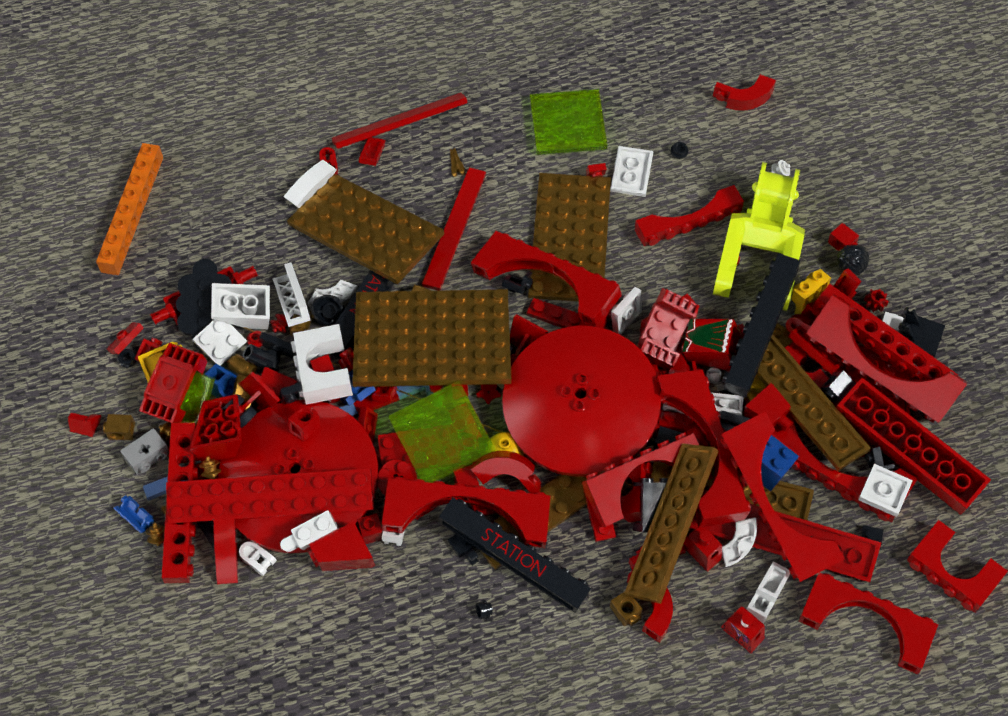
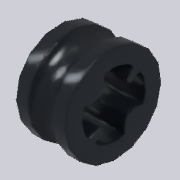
M124 349L118 354L121 366L129 368L136 363L134 359L135 354L132 350ZM128 355H130L131 359L129 361L128 359L127 361H124L123 358L125 356L128 357Z

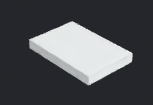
M618 146L610 192L646 197L653 151Z

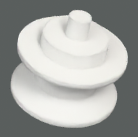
M783 160L778 161V164H772V173L790 175V164Z

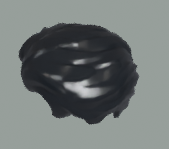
M861 245L844 246L837 254L839 268L842 271L849 268L856 276L860 275L869 264V253L866 248Z
M323 295L313 300L310 307L311 318L322 326L335 325L345 307L340 303L337 296Z

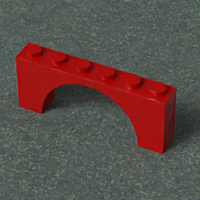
M686 432L675 436L676 440L669 443V440L657 444L658 448L653 451L650 447L639 452L641 456L635 459L632 455L623 459V464L616 466L614 463L605 467V472L598 474L596 471L587 475V480L581 483L600 527H606L624 519L620 496L622 486L629 473L638 465L649 461L661 462L673 467L682 443L699 445L694 433L689 435ZM710 472V475H709V477H708V480H710V479L713 478L711 472Z
M819 572L798 622L818 630L827 616L841 608L856 606L873 610L890 623L898 637L900 645L898 666L918 675L924 666L939 624L934 623L931 618L914 614L908 608H900L887 599H879L869 591H861L854 588L848 582L838 581L830 574Z

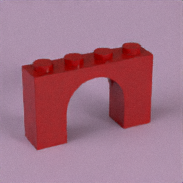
M938 520L910 554L907 562L913 570L920 571L926 575L930 583L938 584L942 587L945 594L949 597L958 599L966 610L976 613L1008 570L990 558L982 570L973 578L959 579L950 575L942 565L941 552L956 532Z

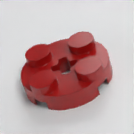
M392 459L382 465L378 473V487L385 496L388 478L393 479L394 474L402 476L405 480L413 481L417 479L416 471L410 463L401 459Z

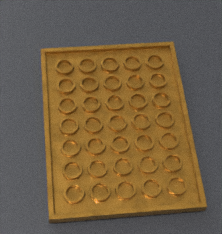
M508 289L356 292L353 387L511 384Z

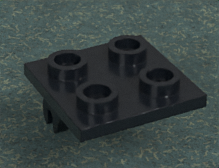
M906 307L903 312L906 315L905 324L901 322L898 326L900 334L935 357L945 325L917 316L915 309L910 312L909 307Z

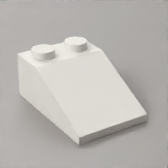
M212 283L211 319L248 329L268 330L270 320V286Z

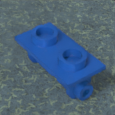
M125 495L121 499L122 504L113 508L140 533L145 532L154 523L153 516L143 507L137 511L139 504L131 496Z

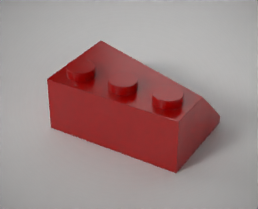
M234 394L203 401L190 451L202 462L206 460L207 456L215 460L236 457L242 443L238 396ZM233 399V404L228 406L224 412L222 408Z

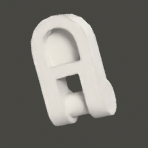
M245 542L239 548L241 559L261 576H264L267 572L266 569L270 565L273 566L277 561L275 557L254 542ZM260 557L264 559L261 564L257 562Z

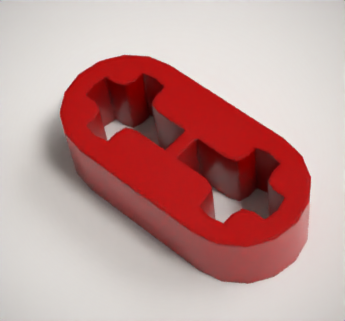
M330 147L321 149L319 152L320 161L324 160L337 170L334 174L338 175L334 149ZM326 154L330 155V160H326Z

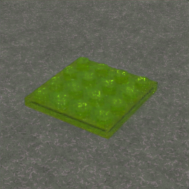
M599 89L530 94L537 155L607 149Z
M460 381L388 416L419 478L425 482L433 483L470 465L481 457L496 451Z

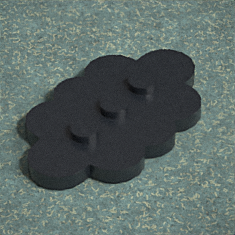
M200 259L193 266V274L182 276L177 285L178 291L181 294L176 301V307L180 313L177 320L178 328L183 334L192 336V339L214 320L211 319L212 283L232 284L229 277L218 274L216 264L210 259ZM193 342L194 346H195L197 349L201 350V349Z

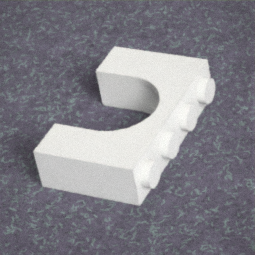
M339 324L293 333L294 341H291L293 353L296 352L297 354L293 358L295 367H299V370L296 371L297 381L302 384V391L299 394L300 398L304 397L306 405L352 396L353 393L347 368L330 372H316L309 368L310 360L325 354L344 351Z

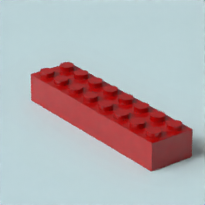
M864 378L857 382L836 407L860 435L871 444L879 446L881 452L906 472L918 478L917 480L960 515L964 513L991 481L989 477Z

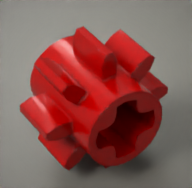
M870 289L869 295L867 294L864 298V301L867 302L865 307H869L873 313L877 310L882 312L889 303L886 300L888 294L881 291V289L874 291Z
M352 347L339 354L341 359L338 361L342 369L347 367L349 371L353 369L354 350Z

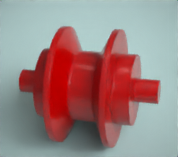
M276 314L277 320L270 321L273 332L286 333L285 327H288L285 315Z

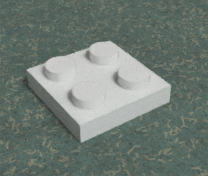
M634 287L625 294L619 304L613 307L611 311L613 332L621 335L642 312L640 289Z
M213 320L192 339L219 366H222L247 343V340L231 324L218 320Z
M874 464L858 500L897 517L913 480Z

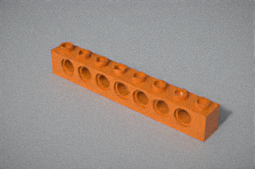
M146 143L141 145L96 260L101 273L119 276L163 160V155L158 145Z

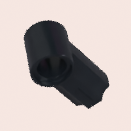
M252 344L246 347L242 357L245 361L261 367L262 372L265 367L279 372L281 356L279 352L274 350L265 351Z

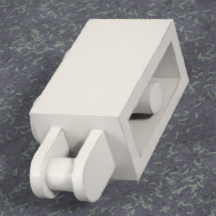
M327 510L291 529L292 535L283 539L280 546L286 552H291L299 547L305 550L310 547V543L339 528L332 514Z

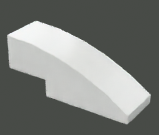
M321 160L302 175L284 197L300 208L318 189L322 188L329 181V178L337 170L326 161Z
M773 561L746 609L763 624L791 574L789 569Z

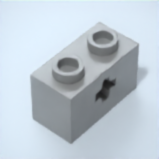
M153 428L120 450V452L136 475H138L139 473L147 472L155 462L164 460L169 453V449Z

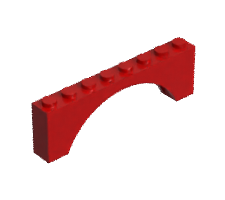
M495 231L471 261L474 273L488 280L503 273L523 269L541 270L560 277L576 292L579 298L578 313L581 323L588 326L599 327L622 296L620 286L614 280H607L598 273H591L582 266L578 267L566 259L562 260L552 253L541 251L538 247L530 246L520 239L516 240L507 233Z
M832 295L807 331L808 339L817 345L819 343L826 347L824 350L829 354L840 356L842 358L841 361L847 366L851 367L853 365L858 368L857 372L865 378L868 376L875 380L874 384L882 389L886 387L892 391L890 394L896 399L901 400L902 398L907 401V406L917 412L919 409L925 413L924 417L930 422L934 423L937 421L939 423L968 382L951 371L936 378L910 380L893 376L881 370L863 354L855 341L850 323L851 305L837 295Z
M703 369L658 375L656 380L660 385L661 403L672 406L690 417L705 434L710 447L718 450L714 461L712 485L706 494L701 497L694 514L698 528L745 520L751 510L750 502L746 500L744 485L738 476V468L735 469L730 460L732 453L729 449L725 451L720 442V439L723 438L721 434L726 431L721 426L720 413L718 410L716 411L714 405L715 398L713 393H710L708 377L704 375Z
M765 411L722 433L723 438L720 439V442L725 451L729 449L733 456L730 457V460L735 469L740 468L742 475L739 477L744 487L749 485L752 491L749 496L754 505L759 504L762 510L759 512V515L764 524L768 522L772 528L768 532L773 541L780 543L782 548L779 549V552L784 561L789 560L792 567L788 569L793 579L798 578L801 582L845 560L835 540L818 539L796 531L777 515L769 503L763 487L761 465L766 444L775 428Z
M790 414L787 417L793 422V425L789 430L785 432L779 425L775 427L772 436L799 456L792 465V469H799L806 473L809 479L818 480L823 483L825 488L841 493L844 499L855 501L863 510L872 511L877 514L879 519L893 522L895 516L858 500L868 477H858L838 472L815 458L799 438L794 419ZM899 468L893 472L913 480L906 495L907 498L918 478Z
M402 477L388 478L382 531L403 533L407 526L419 515L434 507L448 504L452 498H455L456 500L461 499L466 503L479 505L498 513L515 528L523 544L545 549L551 495H546L543 492L526 493L523 490L506 491L504 488L486 489L480 485L467 487L461 483L448 485L441 481L430 483L422 479L411 481L405 480Z

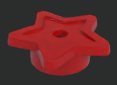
M480 384L481 390L476 394V397L482 398L488 405L495 398L501 397V394L496 390L497 384Z

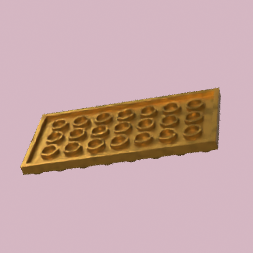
M539 173L533 246L546 253H552L562 260L566 259L573 265L582 266L591 273H598L605 278L611 177L592 178V176ZM531 269L533 283L529 289L528 298L579 302L576 292L563 279L545 271Z
M337 174L330 177L329 181L322 188L318 189L287 220L288 224L296 230L397 285L444 235L442 228Z

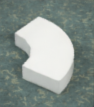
M340 280L329 289H315L308 302V306H311L314 299L323 295L337 296L342 304L356 292L358 286Z
M756 517L735 522L736 531L734 537L728 544L722 546L725 567L739 562L752 548L757 533Z

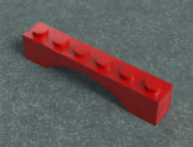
M735 185L718 190L714 198L705 207L692 214L679 217H662L652 214L636 220L634 230L643 246H653L660 240L672 239L677 234H686L693 228H702L712 221L719 222L726 216L732 215V213H740L744 200Z

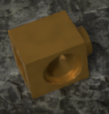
M108 414L107 421L103 424V432L106 433L109 440H132L135 421L132 415Z
M624 591L610 601V608L625 627L628 624L632 626L641 619L642 608L633 597L624 594ZM629 607L632 609V612L625 613L622 608Z

